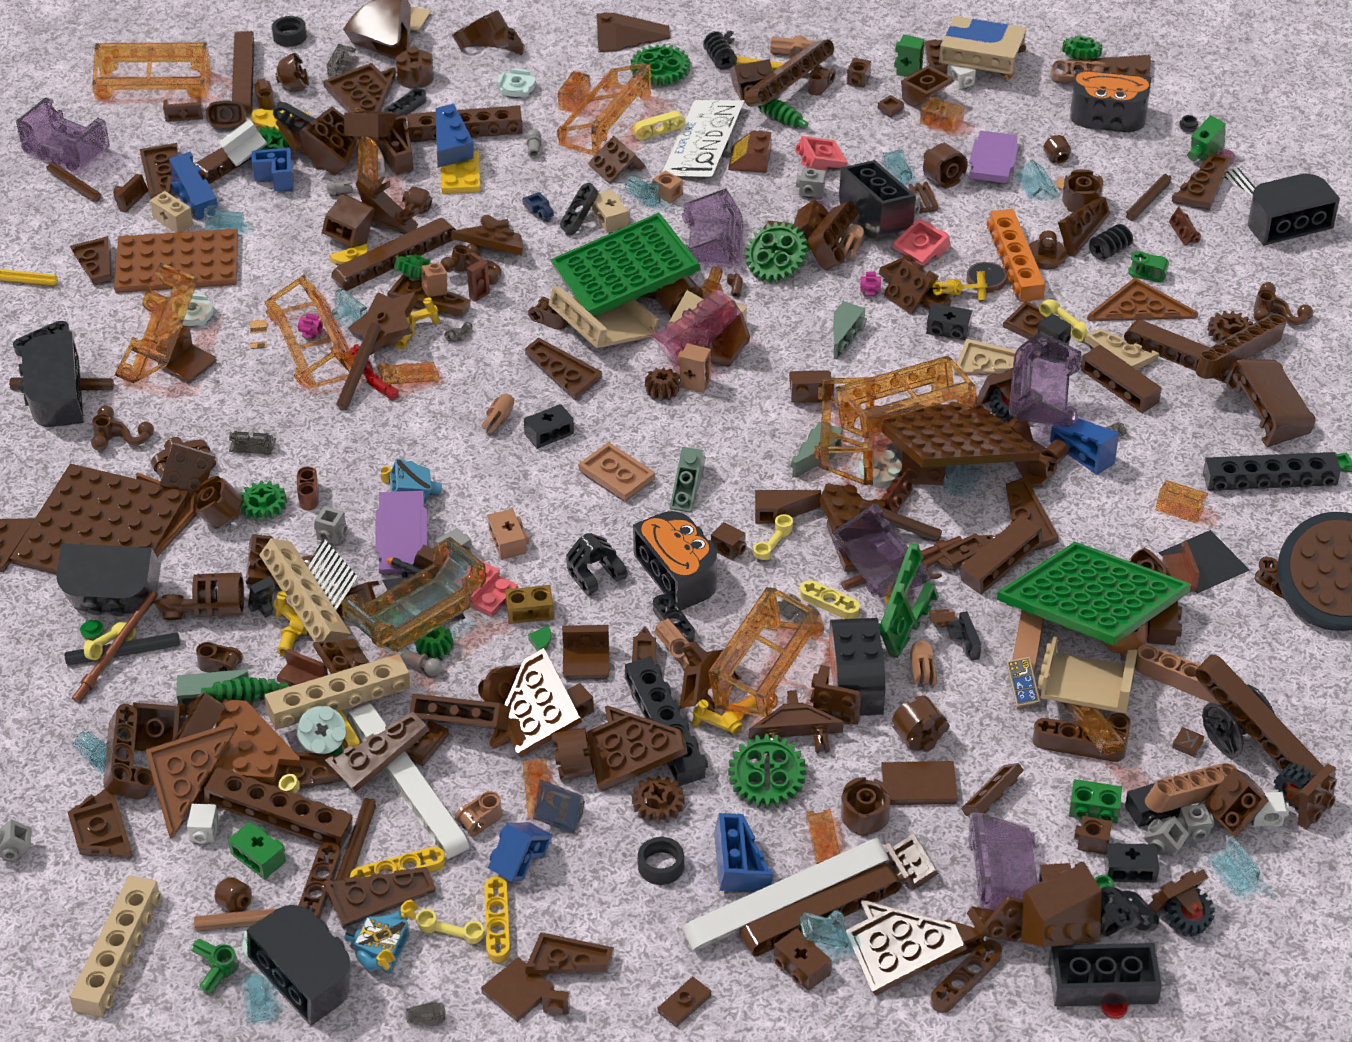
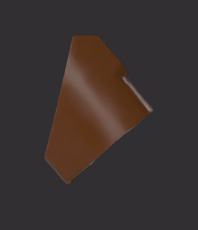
M495 10L473 21L451 35L460 50L474 46L494 47L522 55L525 47L517 32L513 28L508 27L499 10Z
M1016 415L1006 425L1010 426L1014 432L1021 435L1024 440L1040 451L1039 460L1018 461L1015 464L1022 478L1027 477L1032 488L1043 486L1055 474L1057 465L1068 455L1069 448L1061 440L1053 441L1047 448L1033 440L1028 421L1023 416Z

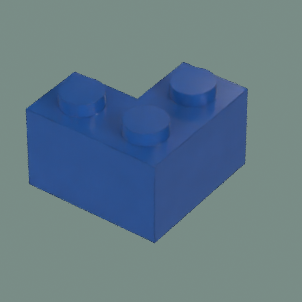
M291 148L252 151V167L255 181L273 180L274 192L294 190Z
M530 822L507 823L500 831L498 845L490 855L488 869L511 882L523 881L532 858L544 857L553 834Z

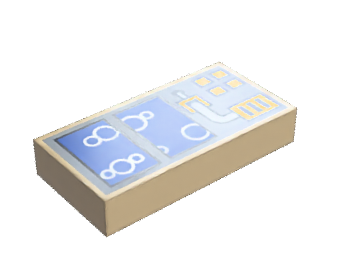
M1030 657L1007 661L1006 664L1016 707L1040 704Z

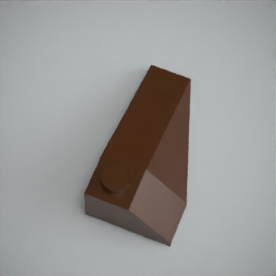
M596 13L598 52L621 51L623 47L627 46L637 47L638 44L644 42L654 43L670 39L669 25L618 13Z

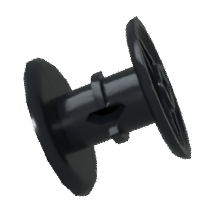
M1247 685L1274 713L1265 695L1257 688ZM1208 703L1202 712L1203 726L1207 736L1224 755L1237 757L1243 750V735L1248 733L1224 706L1218 703Z

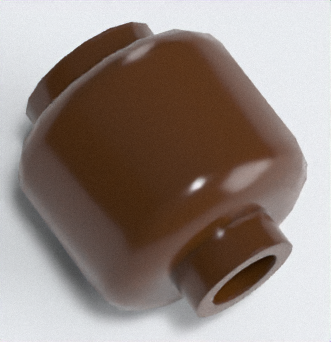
M1053 135L1044 143L1043 151L1051 162L1060 164L1069 159L1071 147L1064 136Z
M415 186L411 187L409 191H405L402 197L405 208L413 203L414 205L411 210L418 207L419 214H423L425 211L428 212L433 200L428 190Z
M227 877L219 882L215 888V902L219 907L230 913L242 912L251 902L252 890L249 885L239 879Z

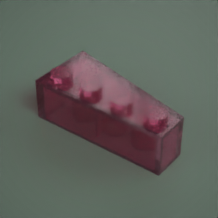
M717 290L699 302L695 309L692 311L687 310L682 314V318L674 323L672 321L665 325L664 330L659 333L656 331L651 336L667 358L680 367V363H677L678 354L684 350L687 343L706 348L741 311L733 299Z

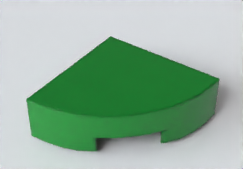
M1347 452L1336 454L1341 471L1352 472V460Z
M549 626L528 634V639L537 652L543 648L545 650L548 648L551 641V629Z

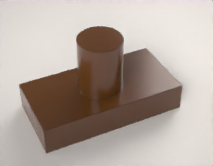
M135 174L124 186H116L114 188L113 196L121 212H127L148 192L142 174Z

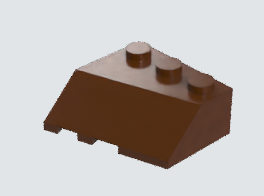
M333 106L299 131L304 154L333 176H336L348 164L357 140H352V136H344V115Z
M1079 862L1075 864L1074 868L1063 870L1058 873V876L1050 880H1044L1023 891L1022 943L1049 947L1100 942L1102 891L1085 862Z

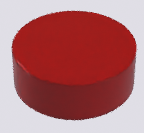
M1128 1004L1101 1005L1104 1015L1111 1019L1124 1017L1128 1009Z

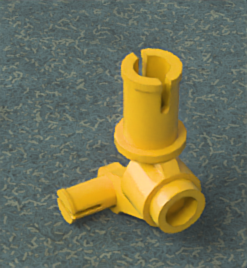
M985 271L976 272L977 284L963 285L958 279H949L946 282H935L932 288L938 287L939 289H935L933 292L936 295L947 294L952 296L961 294L963 289L978 288V300H987L986 287H988V283H985Z
M431 298L424 299L423 303L426 308L411 313L412 334L405 335L396 342L395 346L397 348H406L410 337L415 334L414 327L416 321L430 317L433 324L440 322L437 314L438 309L433 305Z
M281 591L277 593V599L274 601V614L276 617L284 615L290 620L289 626L281 630L282 637L277 648L278 654L286 656L285 652L287 649L292 650L294 642L298 637L303 634L307 635L308 631L293 607L287 603L286 593Z
M749 695L737 704L732 703L729 706V710L721 716L708 710V702L701 700L693 710L691 723L694 726H699L704 721L732 734H736L743 727L741 720L744 718V715L756 710L758 702L753 696Z

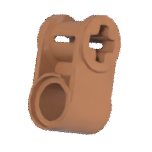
M493 791L483 793L475 800L459 808L455 814V820L467 828L470 836L478 835L501 819L503 812L499 794Z

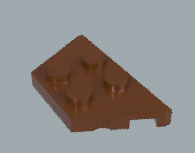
M485 224L454 230L451 234V239L523 255L524 246L521 234L514 232L513 229H499L495 225Z
M104 788L96 796L91 794L80 805H76L67 812L79 854L133 857L114 794L109 793Z

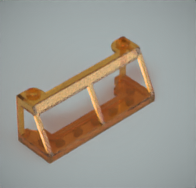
M207 42L95 44L92 80L95 99H110L113 94L112 90H187V94L193 99H198V97L207 99L212 74ZM148 62L146 77H110V74L118 70V63ZM152 62H190L191 70L198 71L201 76L151 77ZM98 67H99L100 77H97Z
M643 63L611 69L602 77V80L564 124L558 128V144L595 156L600 150L602 141L606 142L608 140L607 132L636 97L647 100L651 96V66ZM639 68L626 85L618 83V72ZM611 86L621 89L618 93L596 96L602 88L604 91H608ZM614 98L593 123L570 126L591 101ZM591 128L592 150L567 143L568 132Z
M160 262L142 300L143 307L152 312L144 336L141 340H136L132 336L114 376L134 384L167 366L198 278ZM158 276L163 281L162 285L172 289L169 297L152 291ZM131 351L137 353L133 365L125 363ZM148 358L161 363L143 373Z
M305 274L264 301L267 307L265 311L267 316L272 321H277L297 367L294 369L296 372L294 377L300 385L304 384L308 389L347 379L348 374L317 383L314 380L312 372L335 357L348 372H350L354 358L325 296ZM299 284L312 300V302L282 309L275 302ZM315 305L330 337L299 345L285 312ZM332 341L331 352L309 367L301 349Z
M948 356L836 387L841 428L866 439L877 436L882 432L884 419L950 400H956L963 409L978 406L975 384L954 360ZM952 367L965 382L954 385ZM931 384L932 391L916 395L912 390ZM905 391L911 396L910 398L864 411L861 407L863 403ZM858 417H860L861 430L854 427Z
M874 377L822 378V387H818V399H822L821 435L819 446L814 447L815 459H819V468L863 485H873L875 426L865 418V438L863 443L830 430L832 402L864 414V409L833 398L831 384L865 383L866 408H873L875 406ZM830 436L855 446L830 447ZM863 452L864 479L830 467L829 453Z
M766 587L708 671L716 709L768 717L772 709L777 705L778 698L775 695V689L809 637L811 636V639L816 641L823 635L824 624L821 621L820 613L776 588ZM776 595L808 612L801 624L781 621ZM780 627L796 630L785 648L759 635L763 628L771 631H778ZM755 640L781 653L757 690L731 677ZM732 684L753 695L756 700L757 709L729 704V693Z

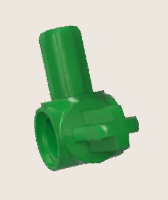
M197 939L193 942L192 952L209 960L208 963L211 968L200 983L199 988L206 994H212L223 977L227 978L238 970V958L234 948L230 945L219 944L214 946L202 939ZM225 958H231L228 962H221Z

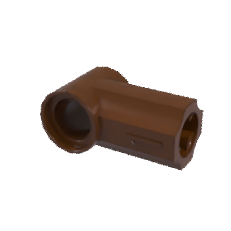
M265 78L258 79L254 87L259 109L274 110L275 98L270 81H267Z

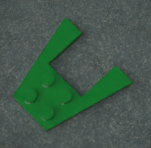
M910 543L885 614L879 624L880 635L888 654L896 658L899 657L911 639L908 636L911 630H917L920 626L918 620L922 614L927 615L930 611L931 606L928 605L932 599L937 600L939 597L935 585L925 582L911 610L906 593L924 558L919 545Z

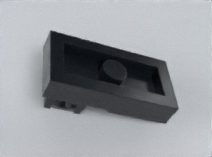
M270 576L251 585L249 591L248 608L251 612L259 609L265 618L273 614V607L270 603H272L275 583Z
M968 611L960 612L959 620L947 623V631L951 639L963 638L962 648L964 653L969 654L971 661L980 659L982 644Z

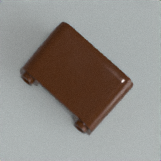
M1241 359L1232 364L1225 383L1230 390L1235 388L1237 392L1244 390L1262 419L1259 426L1261 429L1265 428L1266 436L1262 437V442L1266 447L1312 432L1316 422L1315 416L1310 412L1289 380L1281 363L1276 360Z

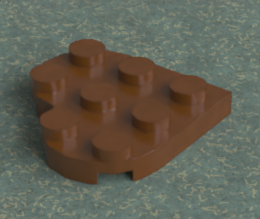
M827 483L820 497V503L834 533L881 534L889 527V524L857 512L861 501L886 509L883 501L879 499H863L857 493V487L851 484L843 486Z

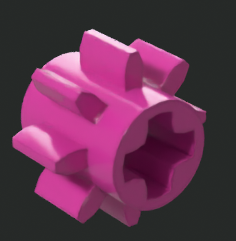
M866 272V276H861L860 292H866V296H875L876 292H881V276H876V272Z
M306 313V317L299 319L298 331L303 332L302 337L314 339L315 335L319 336L321 334L323 322L318 320V315Z

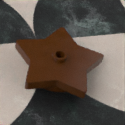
M415 292L396 298L377 293L368 312L350 325L348 329L353 335L364 338L371 322L379 323L381 330L370 355H372L380 347L391 346L405 335L412 334L411 312L419 297Z

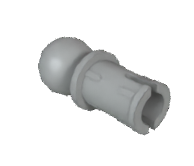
M531 129L527 133L528 156L530 155L532 159L540 156L542 136L537 129Z
M407 648L403 649L400 654L405 664L415 667L419 672L424 669L427 675L437 676L442 671L441 662L435 658L428 659L426 654L420 655Z

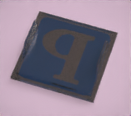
M540 779L533 819L578 835L580 819L584 811V796Z

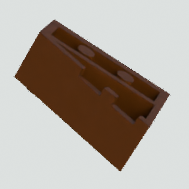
M406 115L396 117L387 137H380V141H372L373 145H378L384 160L396 175L414 169Z

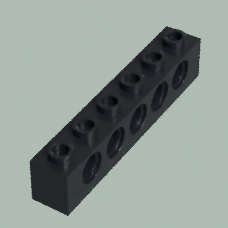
M1335 452L1205 457L1203 468L1208 491L1338 485L1341 473Z
M651 656L625 664V680L644 718L679 729L684 735L688 753L667 762L675 781L678 782V787L704 779L706 768H708L707 759L704 754H700L698 741L695 736H691L688 721L685 717L682 718L679 703L676 699L673 700L670 685L667 681L664 682L659 664H655Z

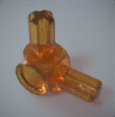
M713 266L708 279L704 280L701 287L703 291L702 299L706 300L710 294L735 302L723 294V288L720 284L723 271L720 266Z

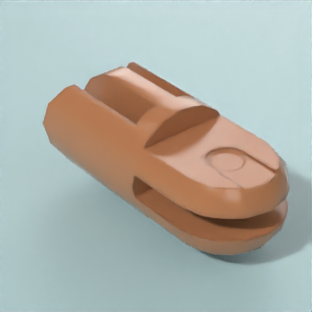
M850 225L839 242L841 249L843 246L845 247L843 251L845 259L849 251L852 250L849 258L850 261L853 260L864 239L865 231L859 225Z
M502 394L488 408L486 412L487 417L481 425L484 430L490 422H493L487 433L492 434L499 424H503L507 420L515 404L512 395Z
M916 641L910 649L914 684L917 685L920 681L921 685H927L930 681V686H935L937 684L933 649L926 641Z

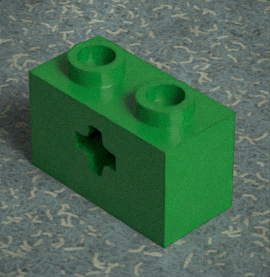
M903 35L901 40L897 41L895 52L898 55L894 62V67L897 68L896 75L908 77L923 69L924 38Z
M251 822L247 823L228 839L231 855L264 880L286 862L284 845L279 840H274L268 836L262 827H256Z

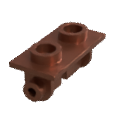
M1178 206L1169 220L1170 225L1184 246L1189 241L1199 242L1201 239L1200 232L1193 228L1194 225L1190 221L1188 214L1184 213Z
M904 472L902 477L894 478L887 489V493H884L882 498L879 499L884 502V507L887 510L897 513L912 492L913 486L907 472Z

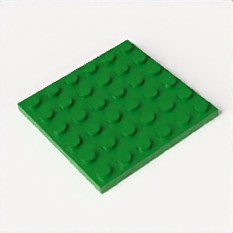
M660 212L550 259L552 266L575 300L593 317H597L607 310L618 308L623 303L636 300L646 293L654 292L660 287L673 284L677 280L691 276L701 270L697 259Z
M1073 542L997 592V600L1006 603L1008 606L1022 609L1026 613L1040 616L1047 621L1063 625L1067 629L1081 632L1085 636L1094 637L1106 644L1115 645L1189 593L1191 584L1078 542Z

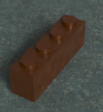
M1098 345L1082 355L1081 371L1140 413H1144L1160 402L1161 386L1103 346Z
M1021 515L1015 521H1012L1001 533L996 534L984 547L979 548L977 553L962 563L960 566L961 581L979 594H983L1043 543L1042 528Z
M413 693L410 713L414 712L422 721L507 730L510 707L495 702Z

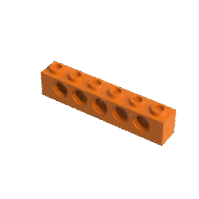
M1014 209L990 211L987 229L992 233L993 244L997 245L998 256L1002 257V266L1004 269H1007V278L1009 282H1012L1013 294L1018 296L1020 302L1044 299L1045 283Z

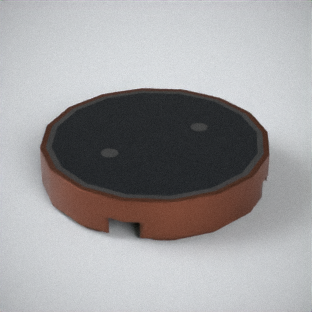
M985 261L971 265L967 270L966 281L969 284H977L976 272L985 271V283H988L986 293H992L998 288L1001 290L1006 285L1007 273L999 264Z

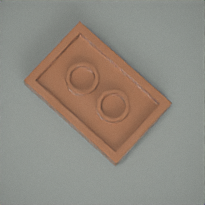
M610 442L578 464L579 471L624 501L655 479L654 471Z

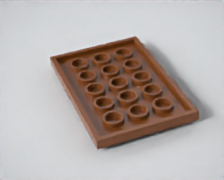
M238 228L118 236L114 282L115 293L237 285Z

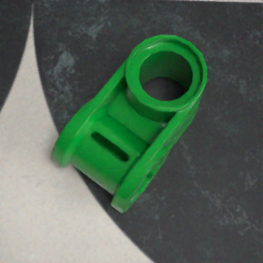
M1141 251L1132 253V264L1128 269L1130 276L1154 282L1165 280L1169 267L1168 259Z

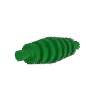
M774 98L767 104L757 106L758 109L762 110L775 121L778 120V122L785 125H791L794 128L800 126L804 129L809 125V122L803 120L801 113L779 99Z
M241 677L240 680L235 678L231 682L230 680H224L222 684L220 681L214 682L212 687L202 688L201 693L206 692L218 701L232 699L254 702L258 701V699L264 700V694L287 688L288 684L277 683L275 679L270 678L266 680V678Z

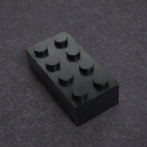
M1154 943L1051 946L1048 965L1054 1006L1159 1003L1162 983Z

